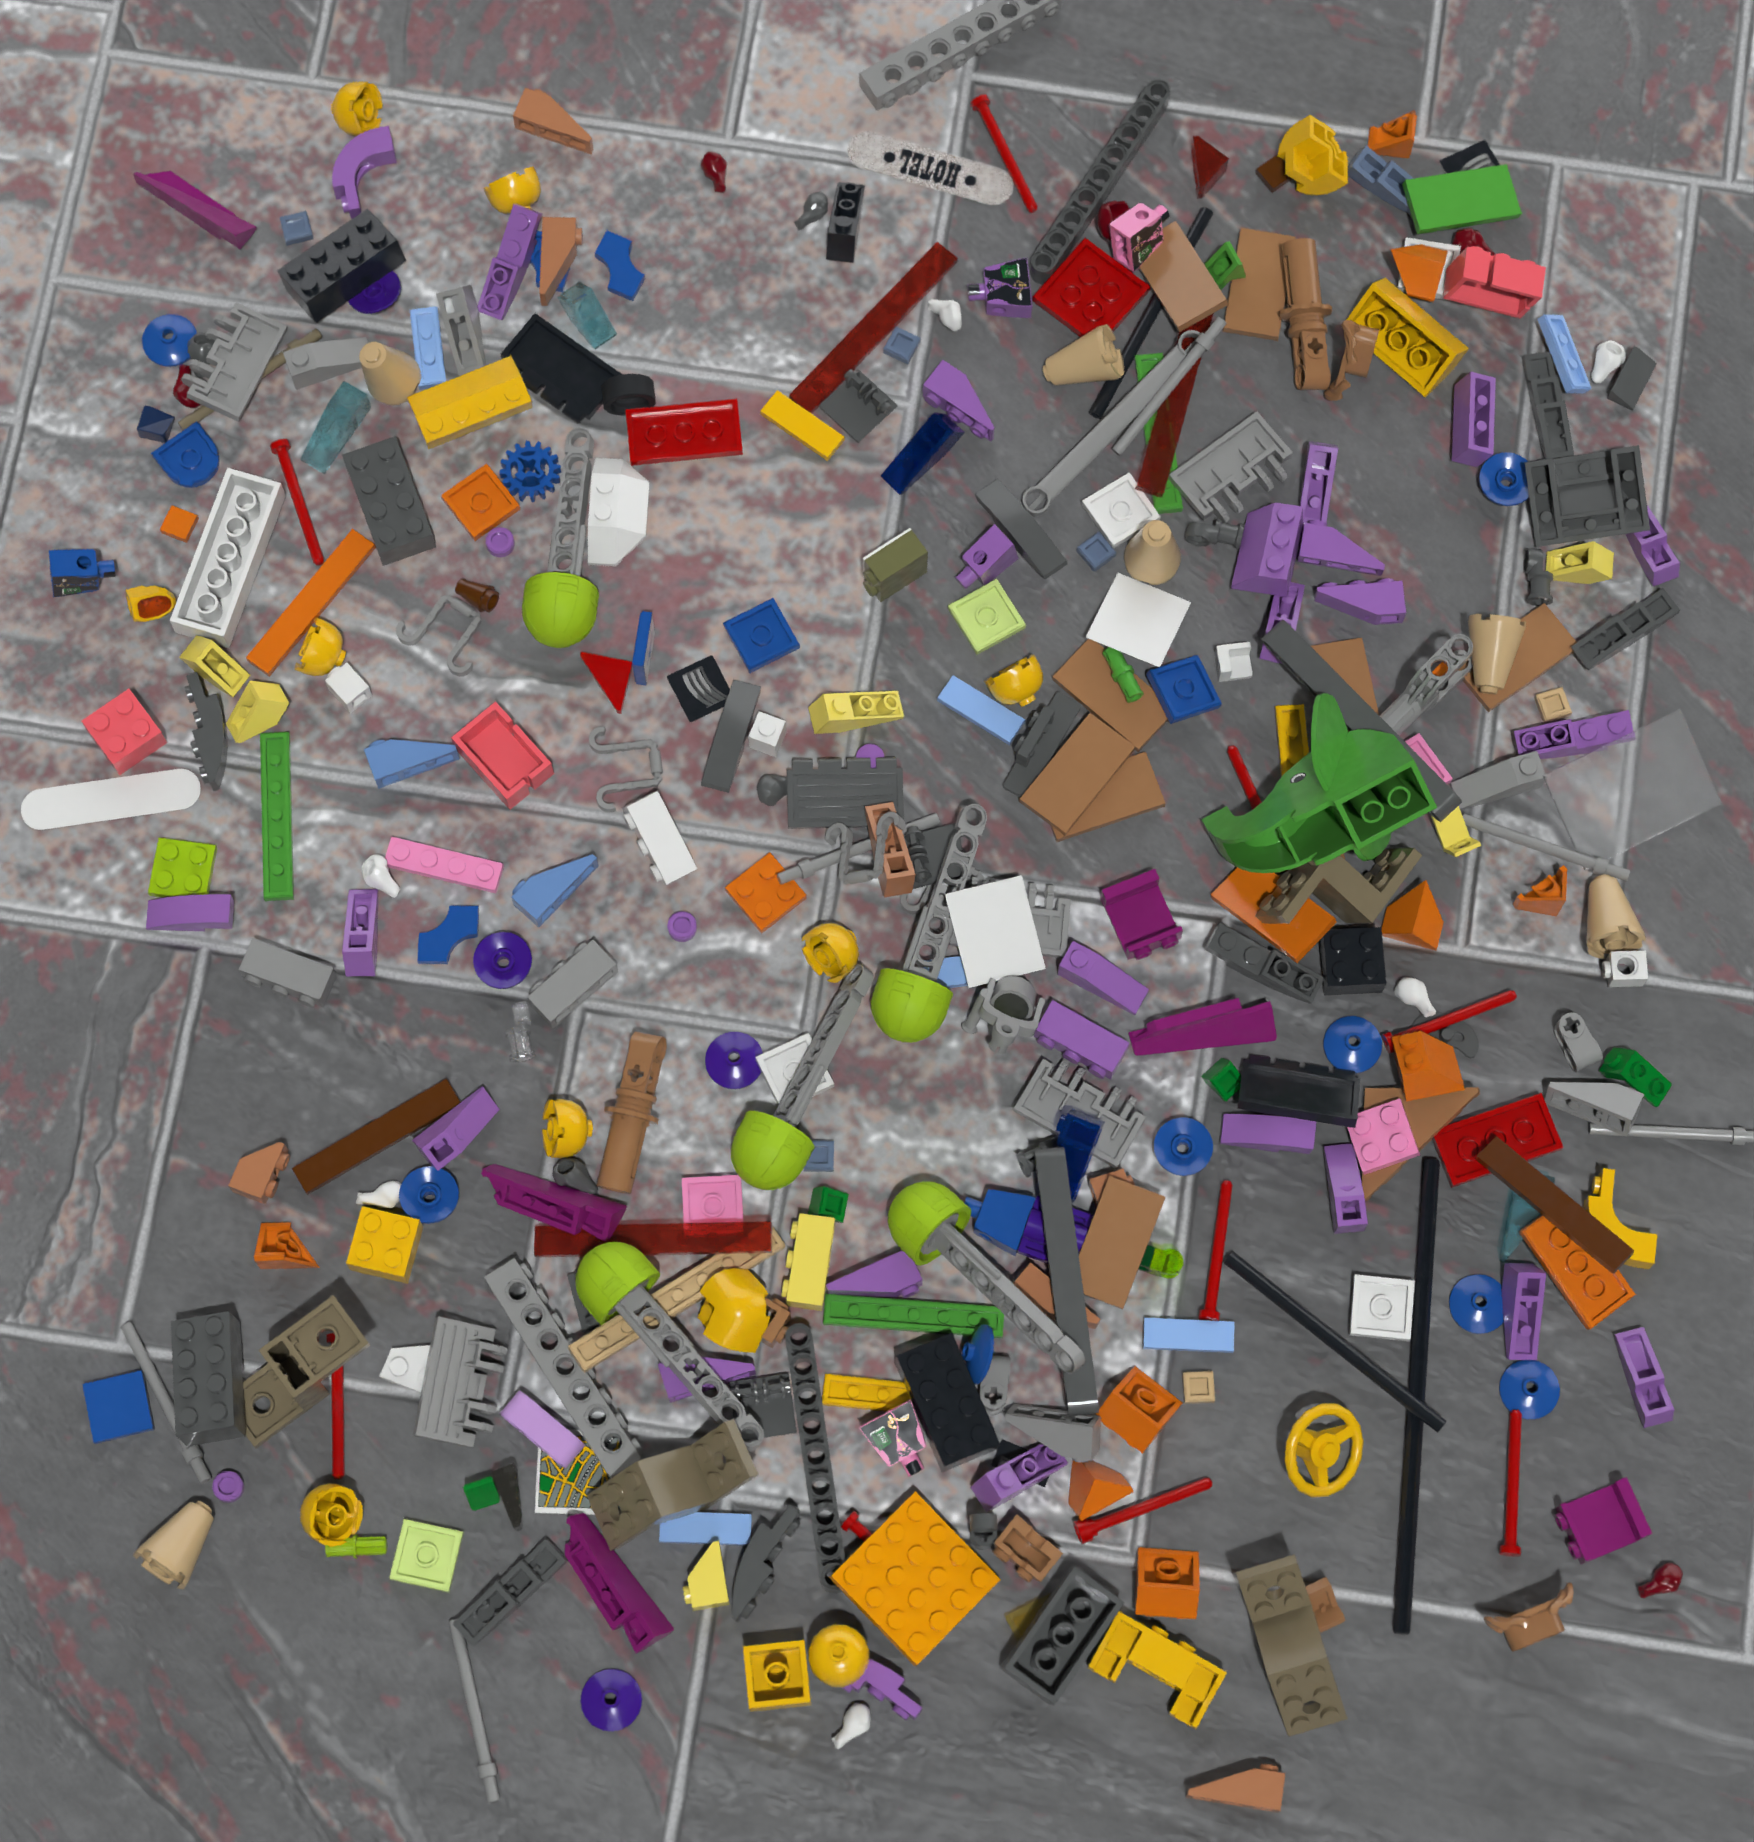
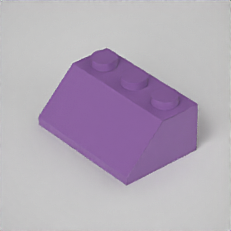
M1272 503L1247 514L1231 589L1288 597L1304 525L1303 506Z

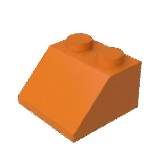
M1422 1031L1392 1037L1396 1066L1406 1102L1465 1090L1453 1046Z
M1134 1366L1110 1393L1096 1415L1101 1416V1422L1107 1428L1112 1429L1125 1439L1130 1446L1144 1453L1182 1405V1402Z
M1138 1547L1135 1614L1149 1617L1161 1616L1178 1619H1196L1200 1592L1199 1552Z

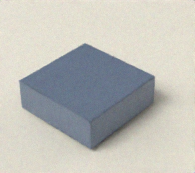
M307 211L279 217L287 246L314 239Z
M896 326L883 348V353L908 365L921 342V338Z
M1100 532L1078 546L1076 550L1093 572L1116 557L1117 553Z
M811 1140L815 1148L809 1160H807L804 1172H834V1141Z

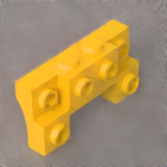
M1119 1611L1090 1662L1088 1669L1113 1683L1116 1682L1126 1662L1180 1692L1169 1715L1196 1730L1227 1672L1194 1654L1196 1649L1183 1641L1176 1644L1167 1639L1169 1634L1161 1628L1153 1625L1150 1629Z

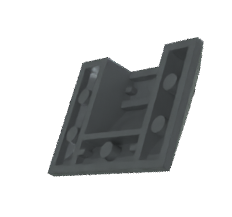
M1639 445L1570 457L1525 462L1536 547L1650 530Z

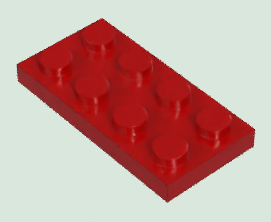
M737 399L625 410L631 466L743 455Z
M1542 1093L1449 1124L1446 1127L1444 1126L1432 1138L1451 1188L1492 1174L1476 1160V1157L1496 1136L1527 1162L1564 1148Z

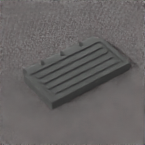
M896 757L876 758V768H871L870 758H847V769H842L841 758L818 759V769H813V759H792V770H787L788 829L829 828L835 823H842L848 828L868 827L865 806L888 802L894 803L896 813L904 819L903 768H897Z

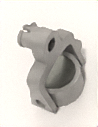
M1008 976L1000 979L997 983L995 979L991 978L987 987L980 991L967 1020L962 1022L961 1027L965 1032L974 1034L977 1032L976 1026L980 1018H982L987 1023L993 1025V1038L989 1042L990 1050L995 1053L997 1047H1000L998 1054H1004L1007 1051V1047L1013 1044L1017 1035L1022 1037H1032L1034 1035L1045 999L1039 998L1036 1006H1034L1037 996L1035 988L1024 978Z

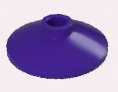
M391 271L348 302L354 310L361 313L369 314L385 310L398 298L401 291L400 280L397 274Z
M497 932L485 937L478 944L474 952L473 964L477 976L483 983L496 989H508L520 984L527 977L532 966V955L527 943L518 935L509 932ZM507 959L509 964L507 967L502 968L498 966L499 961Z
M742 1032L724 1033L714 1039L707 1049L705 1056L707 1072L711 1079L721 1087L727 1089L745 1088L754 1083L761 1074L755 1057L763 1054V1051L758 1042L748 1034ZM736 1053L740 1056V1059L737 1062H731L728 1059L729 1056Z
M606 1669L594 1674L586 1682L581 1693V1708L584 1716L594 1727L603 1731H619L628 1727L635 1721L642 1706V1693L638 1683L631 1675L618 1669ZM610 1693L615 1694L617 1698L616 1702L612 1705H608L605 1702L606 1695Z

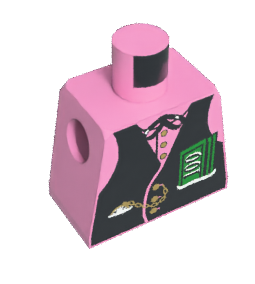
M1138 203L1112 221L1109 225L1113 259L1132 272H1135L1162 243V223L1170 217L1168 210L1162 205H1158L1152 210L1145 204Z
M911 1399L859 1427L888 1467L901 1462L908 1477L924 1469L917 1452L926 1448L927 1445Z

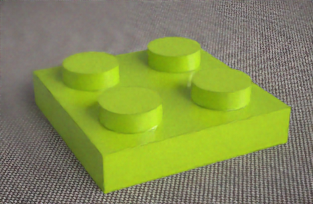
M158 838L148 894L162 898L209 894L217 853L216 845Z

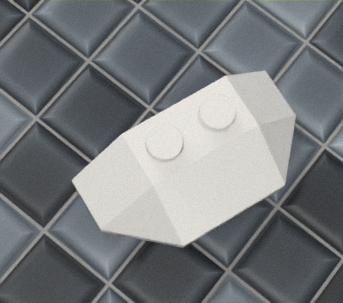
M595 458L591 477L588 517V565L617 566L646 537L650 483L624 459Z

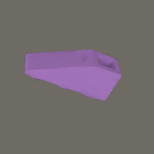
M942 360L923 384V397L925 401L934 408L940 407L946 411L953 421L957 423L962 422L970 427L971 432L977 437H985L992 441L994 439V426L967 376Z
M1390 578L1381 579L1377 583H1366L1361 580L1353 581L1349 585L1325 583L1321 587H1317L1314 596L1315 602L1373 625L1403 623L1406 615L1402 581H1394V579Z
M482 1086L419 1134L412 1142L426 1161L439 1171L463 1152L500 1109Z
M1353 1144L1324 1146L1334 1234L1364 1231L1368 1221Z
M1040 1444L985 1473L970 1488L987 1513L1065 1467L1068 1462L1065 1457Z

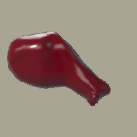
M707 152L700 161L702 171L706 177L713 181L714 191L724 193L726 191L727 161L719 153Z
M1464 228L1458 230L1453 236L1452 245L1461 246L1460 253L1467 246H1477L1483 248L1484 251L1491 252V256L1495 255L1477 230Z
M180 364L178 378L173 388V395L182 405L188 408H197L201 404L187 398V392L190 387L181 382L184 374L191 375V368Z
M1667 1562L1655 1570L1650 1582L1638 1586L1640 1598L1677 1591L1683 1578L1682 1569L1672 1562Z

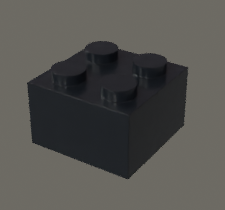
M1381 927L1330 929L1319 940L1322 977H1324V996L1383 992L1386 986V973Z

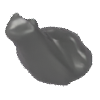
M823 192L812 193L806 199L803 206V215L794 221L799 230H802L812 222L820 220L828 212V199Z
M196 333L187 343L191 360L197 359L210 365V363L206 362V357L215 341L211 338L208 339L205 335L206 333ZM194 372V374L196 375V377H198V378L204 377V376H202V375H200V374Z
M773 774L764 775L757 785L759 800L768 806H775L780 799L787 795V777Z
M561 1159L553 1168L552 1175L558 1185L570 1186L592 1195L598 1192V1187L590 1178L585 1165L578 1159Z

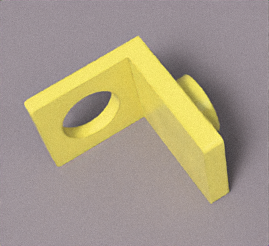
M1459 806L1442 822L1431 816L1444 852L1458 857L1481 846L1480 841L1470 837Z

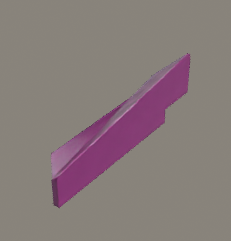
M172 171L151 174L135 172L133 174L139 186L219 240L223 238L239 250L257 230L256 226L236 217L234 213Z
M1239 998L1156 1019L1147 1023V1028L1128 1033L1133 1052L1136 1056L1271 1042L1277 1038L1271 1002L1242 1009Z
M492 1164L482 1169L481 1172L483 1177L489 1178L496 1193L493 1196L498 1205L573 1235L581 1232L582 1228L602 1241L607 1242L610 1240L627 1208L624 1204L564 1185L560 1186L557 1183L497 1164Z
M580 1513L569 1516L566 1523L571 1527L570 1542L565 1544L564 1555L611 1629L616 1630L623 1626L636 1654L672 1633L674 1627L615 1551H610L606 1540L587 1515Z

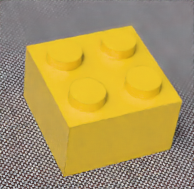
M362 1206L346 1261L347 1266L351 1271L408 1284L423 1231L421 1221Z
M805 1640L743 1646L750 1712L811 1706Z

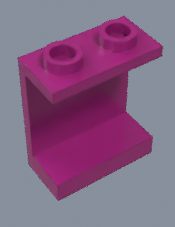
M1156 869L1101 890V902L1127 960L1134 957L1136 960L1146 958L1152 954V950L1159 947L1163 949L1171 948L1177 945L1182 937L1183 929L1181 926H1176L1158 886L1160 878Z
M1627 1477L1574 1501L1562 1503L1555 1508L1557 1514L1554 1515L1556 1523L1561 1531H1566L1570 1540L1567 1543L1569 1552L1574 1560H1579L1580 1565L1653 1534Z

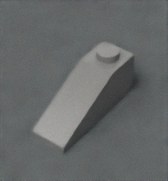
M472 285L437 293V300L458 376L486 366L479 311Z
M359 337L314 342L283 352L296 390L362 368L359 354L363 346L368 343L367 338Z
M1534 751L1509 758L1451 782L1450 787L1462 800L1459 808L1464 810L1539 789L1542 787L1546 775L1538 752Z
M1550 1082L1545 1102L1549 1106L1627 1137L1640 1112L1644 1094L1618 1083Z
M1015 1403L1005 1414L1007 1422L1060 1456L1072 1458L1075 1462L1092 1461L1100 1450L1101 1416L1086 1414L1069 1417L1068 1411Z

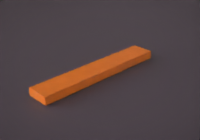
M352 529L251 650L246 660L270 677L309 630L310 626L313 625L314 619L323 613L375 550V544Z

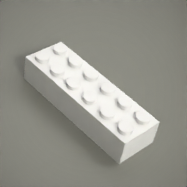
M227 468L170 618V623L175 633L192 638L198 635L213 640L219 646L230 647L286 497L281 483Z

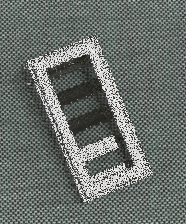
M511 1463L492 1471V1476L514 1530L518 1532L522 1530L523 1520L517 1469L515 1464Z

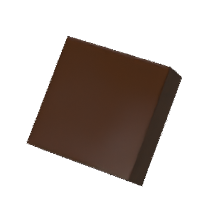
M1278 154L1256 168V175L1272 193L1292 180V178L1285 174V162L1278 157Z

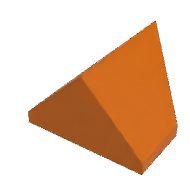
M1415 110L1388 123H1383L1380 127H1370L1368 147L1378 155L1409 159L1415 139L1417 120Z
M1422 244L1390 249L1407 291V296L1434 303L1448 251Z
M1563 865L1558 869L1556 875L1553 877L1548 875L1543 881L1535 886L1533 885L1531 887L1532 891L1526 895L1519 894L1513 906L1518 910L1557 917L1566 901L1567 868Z
M1427 880L1387 907L1382 924V936L1437 950L1444 922Z
M291 1222L261 1223L254 1253V1261L260 1269L320 1268L292 1229Z
M1072 1460L1068 1503L1081 1521L1134 1492L1121 1473L1095 1461L1075 1462Z

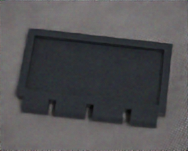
M536 313L501 352V359L512 356L519 372L522 373L521 377L526 388L535 394H538L544 388L540 398L557 410L566 404L562 413L577 424L584 418L590 420L602 406L601 385L612 377L622 375Z
M1250 1054L1249 1060H1243L1237 1109L1351 1128L1356 1127L1361 1078L1355 1077V1071L1334 1068L1333 1073H1328L1329 1067L1305 1063L1303 1069L1299 1068L1300 1062L1276 1058L1275 1064L1270 1063L1271 1057Z

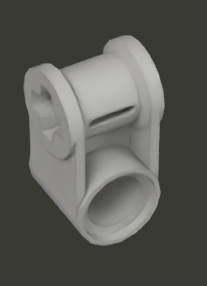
M1572 1012L1563 1015L1554 1026V1035L1571 1069L1574 1072H1578L1603 1060L1601 1049L1592 1037L1583 1018L1577 1013ZM1567 1025L1569 1027L1573 1025L1575 1030L1573 1032L1571 1030L1565 1031L1564 1026Z
M993 1356L988 1373L980 1383L979 1396L988 1415H997L1005 1408L1010 1379L1011 1357ZM991 1393L996 1394V1399H998L995 1405L990 1404V1399H988Z

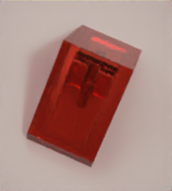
M1193 136L1191 155L1197 199L1203 198L1227 171L1229 158L1201 137Z

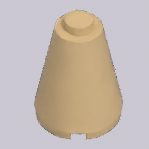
M1107 324L1098 326L1048 357L1046 365L1043 366L1046 380L1048 382L1051 381L1054 385L1122 378L1121 376L1124 375L1123 358L1120 348L1115 349L1112 342L1116 338L1111 328Z
M370 342L363 346L359 359L367 389L372 397L387 405H399L408 401L407 397L415 394L414 390L421 380L420 367L415 359L403 351L379 342Z
M1160 520L1148 522L1128 542L1124 552V564L1128 573L1135 580L1147 582L1149 585H1159L1169 581L1176 574L1181 561L1180 549L1169 526Z
M1481 614L1469 615L1468 628L1469 637L1473 643L1472 665L1475 687L1480 688V693L1496 695L1498 690H1503L1526 628V622L1503 615L1490 614V617H1487L1486 620H1481Z
M1607 874L1595 877L1589 884L1586 940L1588 953L1593 957L1605 959L1604 954H1609L1611 951H1638L1643 946L1642 940H1646L1645 933L1618 880Z
M201 1501L196 1503L189 1502L135 1551V1559L137 1560L141 1556L144 1559L141 1566L169 1585L173 1580L179 1582L180 1584L177 1588L184 1589L190 1580L213 1523L212 1509Z

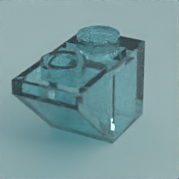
M579 281L557 296L570 321L594 350L617 335L592 288Z

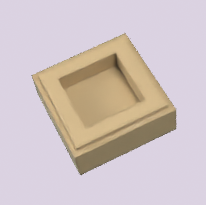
M1563 687L1536 694L1534 697L1543 724L1569 717L1572 714Z
M1213 1371L1183 1372L1184 1404L1215 1402Z

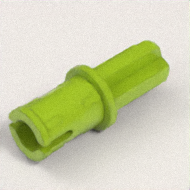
M355 1534L353 1537L344 1539L347 1542L343 1545L333 1547L325 1545L327 1557L353 1556L354 1559H357L358 1556L384 1555L387 1552V1540L384 1536L358 1537Z

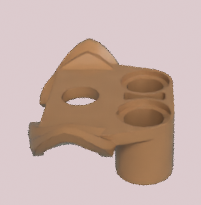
M1352 320L1343 321L1342 327L1346 347L1338 377L1329 386V389L1324 392V397L1327 400L1337 401L1343 399L1342 392L1351 386L1345 378V373L1367 378L1379 329L1358 325Z
M1571 1582L1567 1583L1565 1588L1560 1590L1557 1598L1508 1618L1485 1616L1484 1621L1488 1627L1497 1633L1502 1634L1504 1632L1512 1652L1523 1649L1565 1631L1558 1615L1559 1608H1565L1567 1604H1571L1573 1585Z

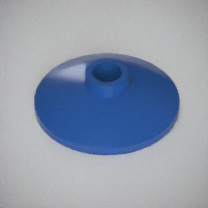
M175 314L163 315L148 324L142 336V346L145 354L152 362L165 367L178 366L191 358L188 353L187 343L197 331L194 325L183 316ZM173 334L172 338L164 339L165 335Z
M1508 452L1490 457L1483 464L1479 474V484L1484 495L1492 502L1502 506H1515L1526 501L1529 498L1525 462L1528 461L1518 454ZM1508 480L1511 485L1509 487L1504 486L1501 481Z
M1347 1016L1336 1020L1327 1029L1323 1040V1049L1326 1058L1335 1068L1355 1071V1074L1369 1070L1376 1064L1382 1051V1039L1377 1028L1368 1020L1357 1016ZM1349 1039H1358L1359 1045L1356 1047L1351 1046Z
M1185 1117L1175 1118L1166 1122L1158 1130L1154 1140V1153L1157 1161L1166 1171L1178 1176H1189L1200 1172L1207 1166L1213 1153V1141L1209 1131L1200 1122ZM1181 1144L1186 1145L1188 1152L1181 1154L1178 1152L1177 1147Z
M432 1166L421 1167L412 1171L403 1180L399 1190L400 1205L406 1215L419 1219L421 1223L425 1224L437 1223L446 1219L455 1210L459 1199V1190L455 1179L443 1169L437 1171ZM427 1195H433L435 1200L428 1203L424 1198Z
M1480 1274L1470 1275L1461 1279L1454 1286L1449 1297V1310L1454 1321L1462 1329L1475 1334H1485L1497 1329L1504 1322L1502 1285L1495 1279ZM1477 1297H1482L1486 1301L1484 1307L1476 1305L1475 1299Z
M986 1324L978 1327L970 1343L966 1342L962 1349L963 1360H966V1367L974 1384H980L984 1380L993 1357L994 1334L992 1328Z
M1521 1360L1509 1366L1503 1373L1500 1380L1499 1393L1504 1406L1510 1412L1512 1410H1520L1522 1419L1534 1420L1546 1416L1554 1409L1559 1400L1560 1386L1555 1373L1547 1365L1536 1360ZM1526 1384H1535L1537 1388L1536 1392H1528L1526 1389Z

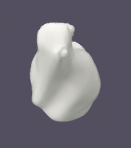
M933 298L928 301V310L938 314L944 326L953 332L961 328V309L959 303L953 300L943 301Z
M1611 340L1597 346L1595 365L1591 374L1593 382L1602 383L1613 370L1625 362L1626 354L1623 346Z
M371 855L362 865V877L365 883L395 898L400 891V887L389 873L387 860L380 855Z
M1405 977L1400 979L1394 989L1395 996L1405 1004L1417 1007L1425 1018L1435 1015L1436 1010L1429 1000L1425 984L1416 978Z
M389 1181L381 1184L374 1192H358L356 1204L393 1208L399 1202L401 1183Z
M854 1703L846 1711L843 1717L842 1729L831 1739L836 1749L842 1748L844 1744L869 1730L871 1713L868 1706Z

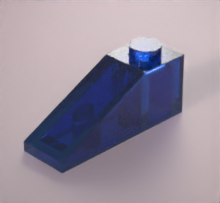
M934 412L881 474V477L899 495H902L940 461L965 432L946 414Z
M1071 1109L1067 1115L1062 1114L1056 1127V1131L1060 1132L1057 1139L1058 1147H1064L1072 1205L1076 1201L1105 1121L1075 1109Z

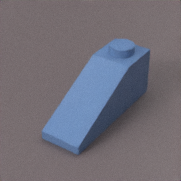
M390 739L387 741L377 740L364 749L378 789L460 759L456 746L450 744Z
M591 854L531 876L526 882L524 880L521 881L512 891L513 905L539 928L599 867L597 857Z

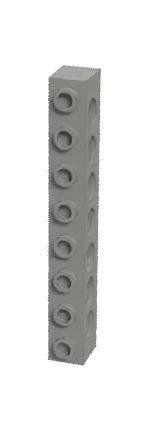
M989 0L859 73V86L876 111L883 107H891L899 98L906 94L916 93L922 85L929 81L939 80L944 73L953 68L958 69L962 67L970 58L985 54L992 46L999 42L1004 43L1010 40L1015 33L1022 29H1030L1038 20L1045 16H1053L1061 8L1062 0ZM1033 1L1037 4L1029 5L1027 2ZM1010 14V15H1013L1014 17H1012V18H1006V17H1004V15ZM988 27L991 30L983 31L980 28ZM959 40H965V41H967L968 43H966V44H960V43H958L957 41H959ZM936 53H942V54H944L945 56H943V57H936V56H934V54H936ZM919 66L921 67V69L913 70L911 69V67ZM896 79L898 80V82L889 83L888 80Z
M513 1258L486 1275L484 1279L611 1479L636 1461L642 1460L640 1455L644 1451L636 1438L630 1440L624 1430L628 1428V1425L619 1412L615 1415L612 1413L608 1406L612 1403V1400L603 1387L598 1390L592 1380L596 1378L593 1370L590 1369L583 1373L568 1350V1346L574 1343L572 1337L566 1340L561 1332V1329L565 1327L556 1312L550 1315L545 1307L549 1303L547 1297L540 1287L535 1290L529 1280L533 1276L526 1264L522 1263L519 1265L516 1259ZM517 1287H523L527 1290L525 1297L521 1300L511 1298L512 1291ZM532 1312H539L542 1314V1320L536 1325H530L526 1322L527 1316ZM547 1337L558 1339L557 1346L552 1350H546L542 1347V1343ZM568 1361L574 1364V1369L570 1374L561 1375L558 1373V1367L561 1363ZM584 1386L590 1389V1394L585 1400L574 1398V1392L577 1388ZM598 1411L603 1412L606 1415L604 1423L599 1426L592 1425L590 1423L591 1415ZM611 1437H618L622 1440L621 1447L616 1451H610L605 1447L607 1440Z

